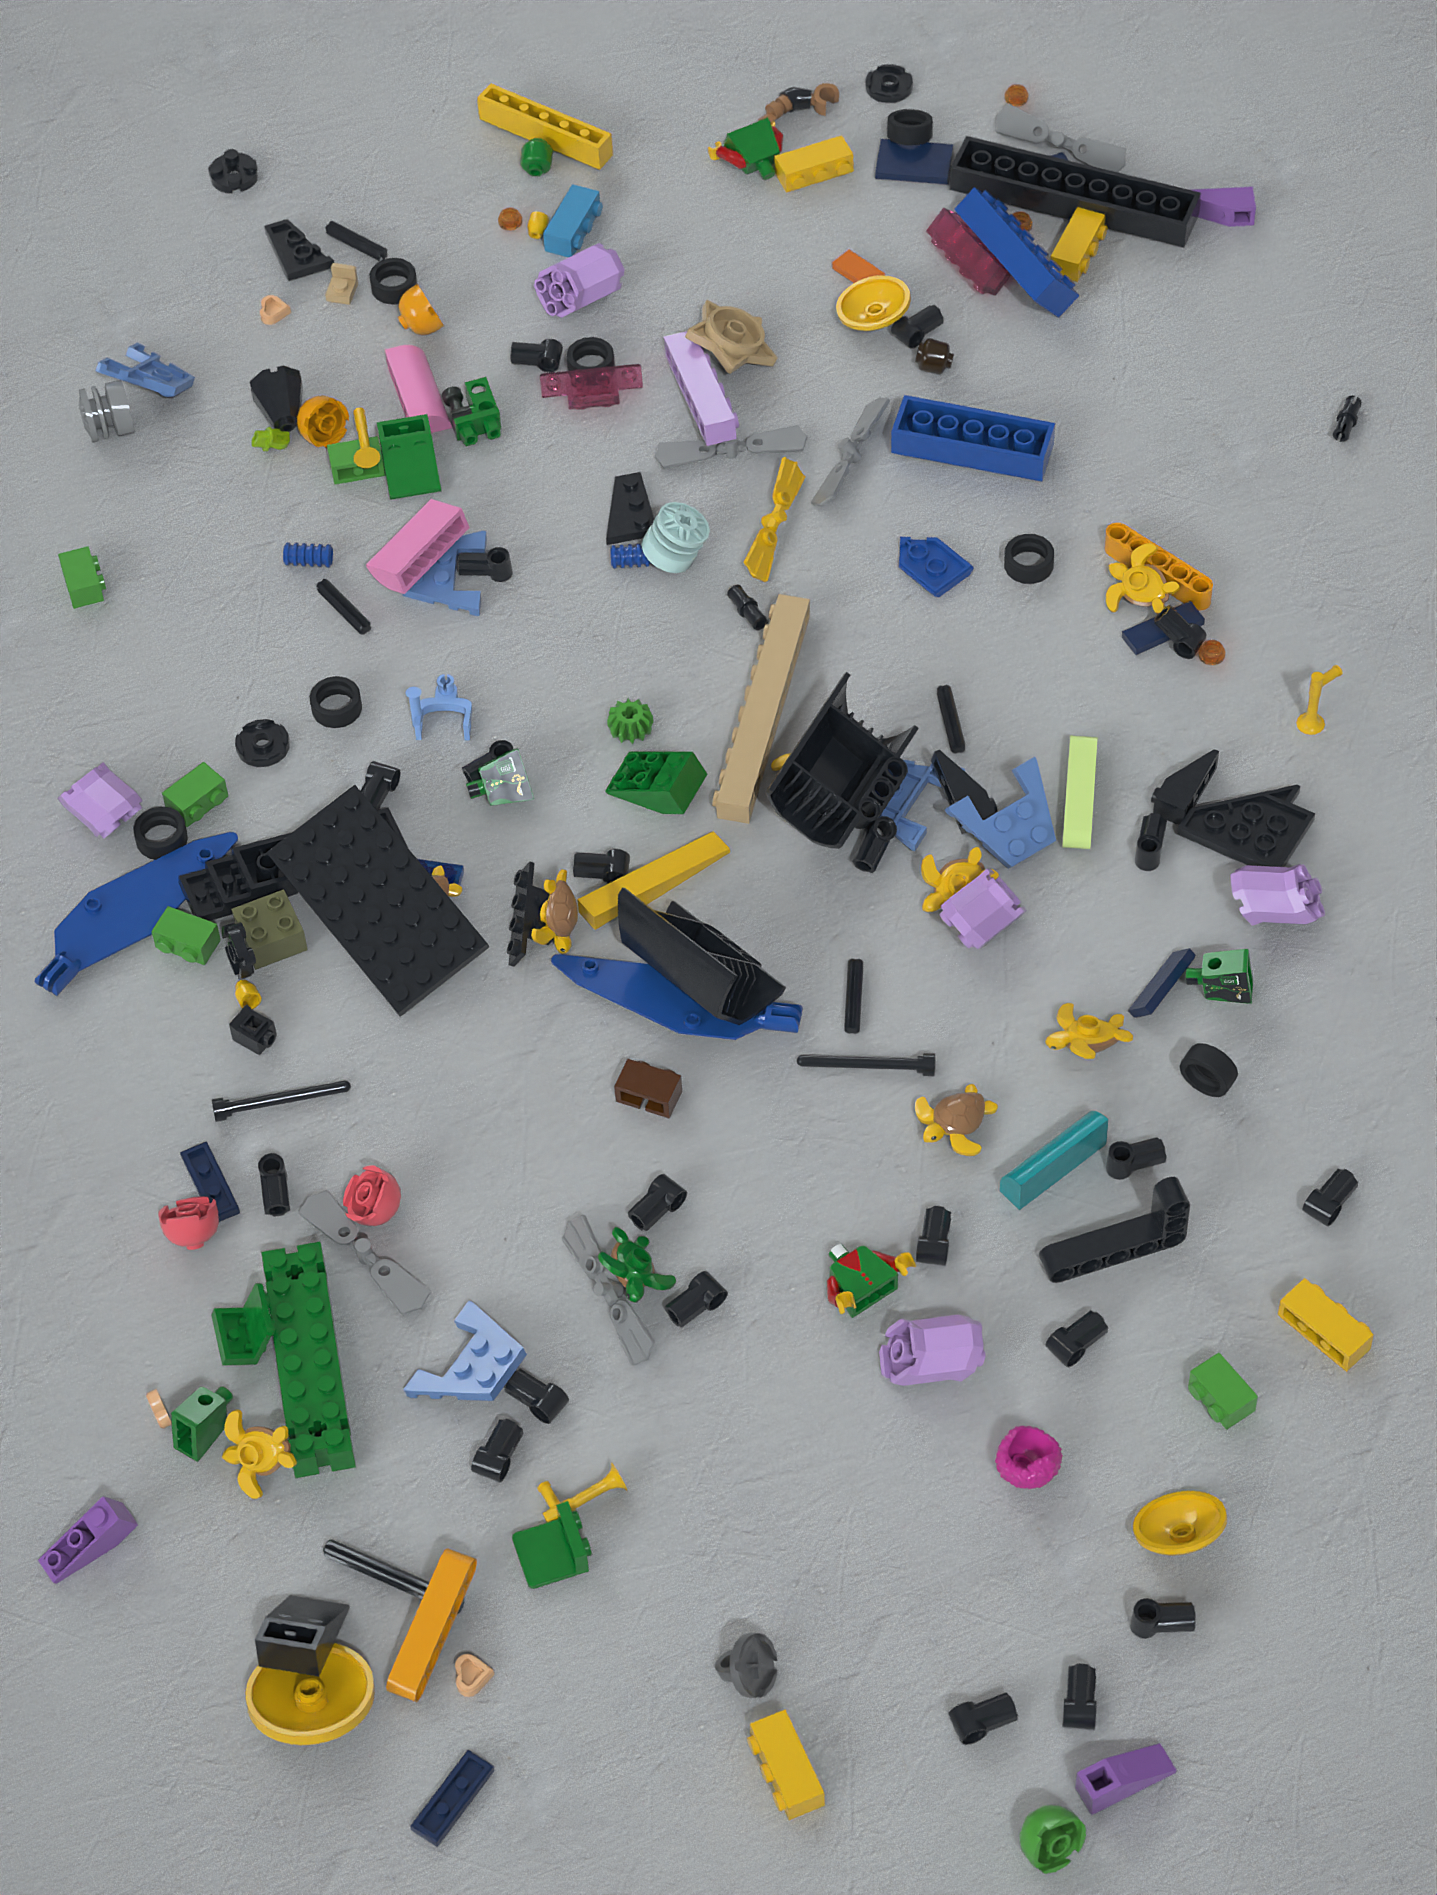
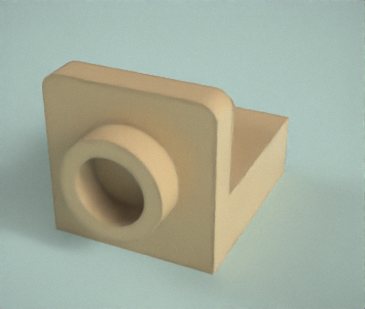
M333 263L331 266L332 279L325 294L326 301L350 305L358 286L356 267Z

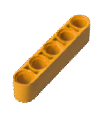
M1117 522L1108 525L1106 528L1104 550L1110 557L1130 569L1132 567V552L1143 544H1154L1158 550L1146 560L1145 564L1157 567L1164 575L1166 582L1173 581L1180 585V589L1175 594L1170 595L1184 604L1191 601L1199 611L1209 608L1213 590V582L1209 577L1127 525Z
M448 1548L443 1551L389 1674L386 1691L414 1702L420 1700L476 1571V1558Z

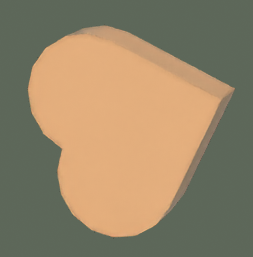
M268 295L261 300L260 317L264 324H275L291 313L290 306L275 295Z
M157 1389L148 1392L146 1397L160 1428L164 1429L172 1425Z
M472 1654L461 1655L455 1662L457 1689L465 1697L475 1696L494 1676V1670Z

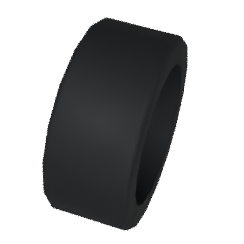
M902 109L890 113L887 117V137L892 142L902 145H920L929 142L932 138L933 117L927 112L916 109Z
M387 258L379 261L372 267L369 274L373 296L385 304H399L402 295L417 284L415 267L407 260L401 258ZM390 276H402L407 279L398 286H385L380 283L383 279Z
M586 337L579 339L569 347L566 353L568 373L572 379L581 384H599L613 375L615 370L614 350L610 343L602 338ZM588 355H596L605 359L601 364L591 367L582 366L577 363L580 358Z
M1037 534L1018 535L1011 539L1005 547L1004 569L1007 575L1014 581L1023 584L1042 582L1050 576L1054 569V548L1051 542L1043 536ZM1023 552H1034L1040 554L1045 560L1034 566H1025L1015 561L1014 557Z
M327 677L319 681L312 688L309 695L312 715L319 724L325 727H346L352 724L361 714L360 690L355 682L346 677ZM331 695H346L352 699L346 707L338 710H329L320 706V703Z
M155 807L143 812L136 819L133 827L137 848L142 855L149 859L156 860L185 846L188 841L184 818L178 811L169 807ZM170 825L177 830L172 838L166 841L151 842L145 839V834L155 826Z
M1205 1043L1193 1045L1179 1065L1184 1079L1194 1089L1211 1097L1226 1095L1238 1076L1237 1067L1232 1059L1218 1048Z

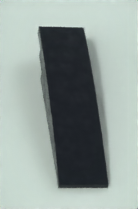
M389 807L377 810L407 846ZM291 833L232 848V855L205 862V869L180 875L178 883L192 914L211 921L232 915L231 909L283 889L287 897L298 894L297 890L266 853Z

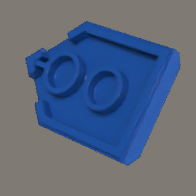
M900 537L899 568L935 597L939 598L970 576L974 569L969 562L937 537H927V540Z

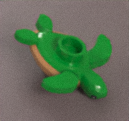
M615 1227L612 1230L617 1243L612 1249L611 1256L601 1251L598 1259L626 1287V1297L628 1300L634 1303L640 1301L644 1295L645 1286L661 1291L674 1287L676 1278L673 1275L654 1273L655 1269L652 1258L644 1250L649 1245L647 1237L639 1236L635 1242L628 1240L627 1234L622 1229Z

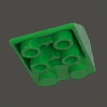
M424 414L377 422L390 500L440 492L441 485L428 415Z
M693 751L629 752L605 792L608 795L661 814H684L708 774Z

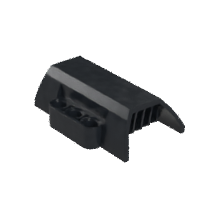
M848 672L843 674L766 790L768 800L782 819L811 842L833 849H840L854 828L864 829L880 817L907 775V765L900 757L919 729L914 725L899 735L884 739L883 735L877 738L872 735L873 727L867 730L862 726L864 720L857 722L853 718V712L848 714L846 688L847 680L851 676ZM875 789L879 792L880 796L876 794ZM861 809L866 812L867 817L862 813Z
M622 887L618 894V922L621 943L716 1018L741 1025L763 1011L784 993L787 987L762 969V964L719 930L700 921L676 901L672 900L666 913L653 910L626 888Z

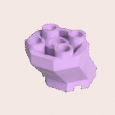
M598 243L540 271L538 279L534 282V288L547 314L551 316L557 315L562 318L621 289L622 283H620V278L624 276L625 269L617 252L612 249L607 250L603 248L604 245Z
M104 762L73 784L70 790L65 791L57 798L96 837L101 835L103 839L121 825L119 822L121 818L126 822L141 810L142 806L140 803L143 801L132 788L112 773Z
M1298 864L1290 868L1246 865L1230 874L1233 896L1235 900L1241 898L1244 906L1239 907V910L1252 926L1262 922L1308 924L1325 916V910L1319 896L1322 893L1321 884L1317 878L1312 879L1304 864Z
M987 868L977 878L941 905L943 911L939 915L949 927L953 925L959 930L960 934L958 937L967 948L976 947L981 949L1027 911L1025 907H1017L1021 901L1000 877L996 880L991 877L995 872L990 868Z
M963 1315L913 1321L900 1319L887 1329L885 1337H889L888 1344L882 1345L879 1351L881 1374L886 1378H890L893 1384L902 1386L945 1380L961 1382L973 1374L977 1367H981L986 1357L983 1350L982 1324Z

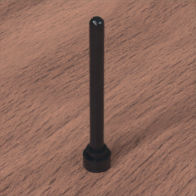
M923 1053V1056H918L917 1059L800 1055L797 1058V1064L801 1067L917 1070V1073H923V1076H935L936 1055L935 1053Z
M340 1081L232 1102L229 1099L223 1100V1097L211 1099L215 1122L227 1120V1117L232 1116V1113L348 1092L351 1084L348 1081Z

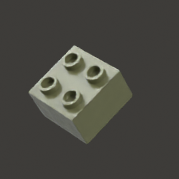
M284 889L231 909L234 923L241 922L245 928L246 939L244 941L247 948L251 947L254 951L256 964H253L255 970L308 950L304 930Z

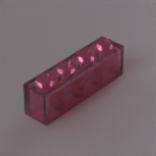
M943 207L926 230L932 237V244L946 252V259L960 267L958 271L965 278L971 279L974 282L972 286L978 292L996 296L1011 277V274L958 213Z

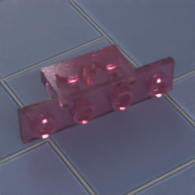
M641 364L540 374L542 398L567 396L569 409L583 410L588 407H610L620 404L618 390L643 388Z

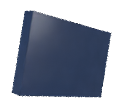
M881 139L875 179L948 185L953 144L926 142L920 145H902L892 142L890 139Z

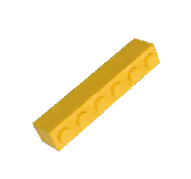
M492 83L477 97L480 120L528 140L533 138L543 139L554 151L599 170L613 156L612 134Z

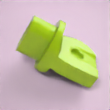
M267 427L265 430H256L251 442L252 447H260L263 451H268L270 447L279 450L285 449L290 442V432H282L280 429H272L271 427Z

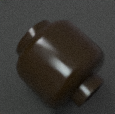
M928 338L924 343L920 342L915 362L919 363L920 370L941 375L945 368H951L954 354L950 353V345L948 343Z

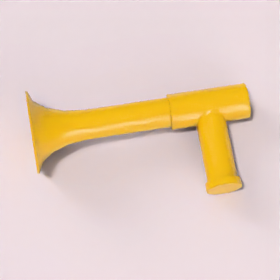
M358 407L354 410V418L360 449L354 454L353 460L359 467L370 468L378 464L380 453L375 448L370 447L365 410Z
M1338 665L1332 666L1324 674L1314 672L1311 675L1307 713L1301 714L1296 721L1297 728L1304 734L1315 735L1324 729V719L1318 715L1319 699L1322 687L1343 674L1342 669Z
M611 1463V1469L605 1478L561 1503L568 1501L573 1512L579 1506L608 1490L615 1488L628 1490L616 1467ZM548 1481L542 1482L537 1487V1490L542 1494L550 1508L543 1512L542 1515L546 1522L557 1520L556 1505L560 1504V1501L552 1490L551 1484Z

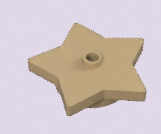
M706 300L702 307V322L690 327L685 335V338L713 352L729 374L746 363L774 366L777 360V356L764 341L765 332L762 327V318L752 316L736 307L718 306Z

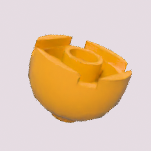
M418 284L408 289L402 295L398 306L401 315L397 318L405 330L410 327L415 334L429 335L444 327Z
M325 395L314 396L305 401L300 407L297 414V426L300 434L310 444L319 448L323 446L327 448L329 444L339 443L346 434L347 429L344 427L346 420L349 421V414L345 405L339 400Z

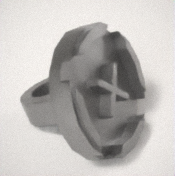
M747 1633L741 1635L735 1642L732 1650L725 1652L718 1658L715 1670L723 1681L733 1682L735 1689L742 1696L748 1698L763 1697L773 1688L777 1678V1669H774L777 1653L773 1643L766 1635Z

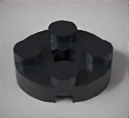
M235 149L226 150L224 155L216 158L208 168L212 185L224 193H232V190L240 189V192L246 191L258 180L256 160L247 154L238 153Z
M240 922L222 926V938L228 937L229 940L225 951L234 974H239V980L251 977L254 974L253 964H256V958L251 947L247 948L245 944L246 931L243 924Z

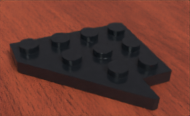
M1292 785L1190 808L1178 826L1177 834L1245 865L1285 867L1314 822L1315 813L1293 804L1300 793L1301 786Z

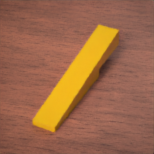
M712 831L577 899L578 911L596 930L618 916V894L622 887L626 888L647 905L729 854L730 848Z

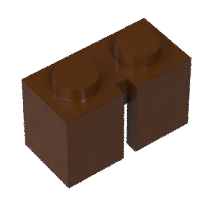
M627 1059L614 1085L616 1102L640 1109L644 1100L648 1099L645 1111L670 1119L682 1093V1077L669 1069L662 1070L650 1066L644 1061Z

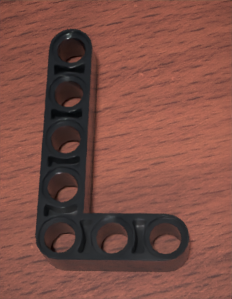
M1177 1177L1162 1179L1153 1189L1151 1213L1044 1247L1039 1252V1257L1049 1280L1053 1283L1063 1282L1179 1245L1187 1236L1190 1202Z

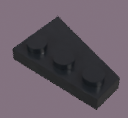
M288 219L264 226L268 240L288 281L330 269L334 263V260L329 255L325 256L321 252V248L307 240L305 234Z
M641 472L615 477L606 536L607 545L642 539L653 524L654 516Z

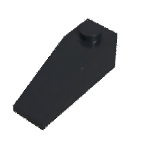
M1213 749L1167 777L1161 788L1156 787L1151 797V802L1154 803L1153 813L1161 814L1167 821L1180 825L1189 809L1195 807L1215 773L1218 765L1219 751Z
M941 750L934 751L931 763L949 806L969 796L982 820L998 812L994 799L992 797L989 798L987 791ZM955 819L961 834L967 833V831L964 828H962L963 825L957 819Z

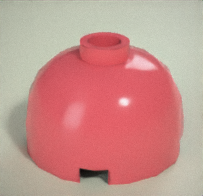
M375 1165L365 1166L362 1169L366 1171L360 1176L355 1174L345 1189L343 1206L348 1209V1213L345 1214L348 1218L361 1225H383L396 1214L401 1201V1189L395 1177Z
M208 1197L181 1199L176 1201L177 1207L169 1210L168 1205H166L158 1212L160 1226L165 1237L173 1244L186 1246L188 1250L203 1247L204 1242L208 1241L216 1233L219 1225L216 1200L213 1199L212 1203H209Z

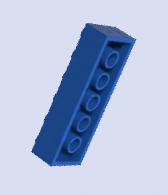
M974 187L955 207L954 210L1036 303L1057 317H1060L1080 296L1074 290L1076 284L1067 275L1063 276L1060 273L1062 268L1055 261L1047 258V251L1039 244L1036 245L1033 242L1035 238L1026 229H1021L1020 225L1022 223L1014 215H1009L1006 212L1008 207L999 199L996 200L988 191L985 190L982 193Z
M904 395L891 431V453L1042 482L1054 446L1055 423Z

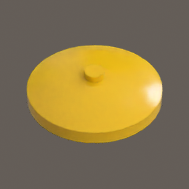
M334 1643L319 1677L264 1668L258 1665L250 1675L245 1690L247 1711L256 1728L276 1741L293 1745L319 1744L345 1735L359 1725L367 1716L375 1696L373 1674L368 1663L354 1650Z

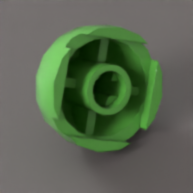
M1053 1804L1042 1806L1028 1814L1019 1834L1021 1851L1028 1861L1045 1874L1057 1872L1071 1862L1066 1857L1072 1854L1074 1849L1079 1853L1083 1847L1086 1838V1826L1072 1811L1065 1807Z

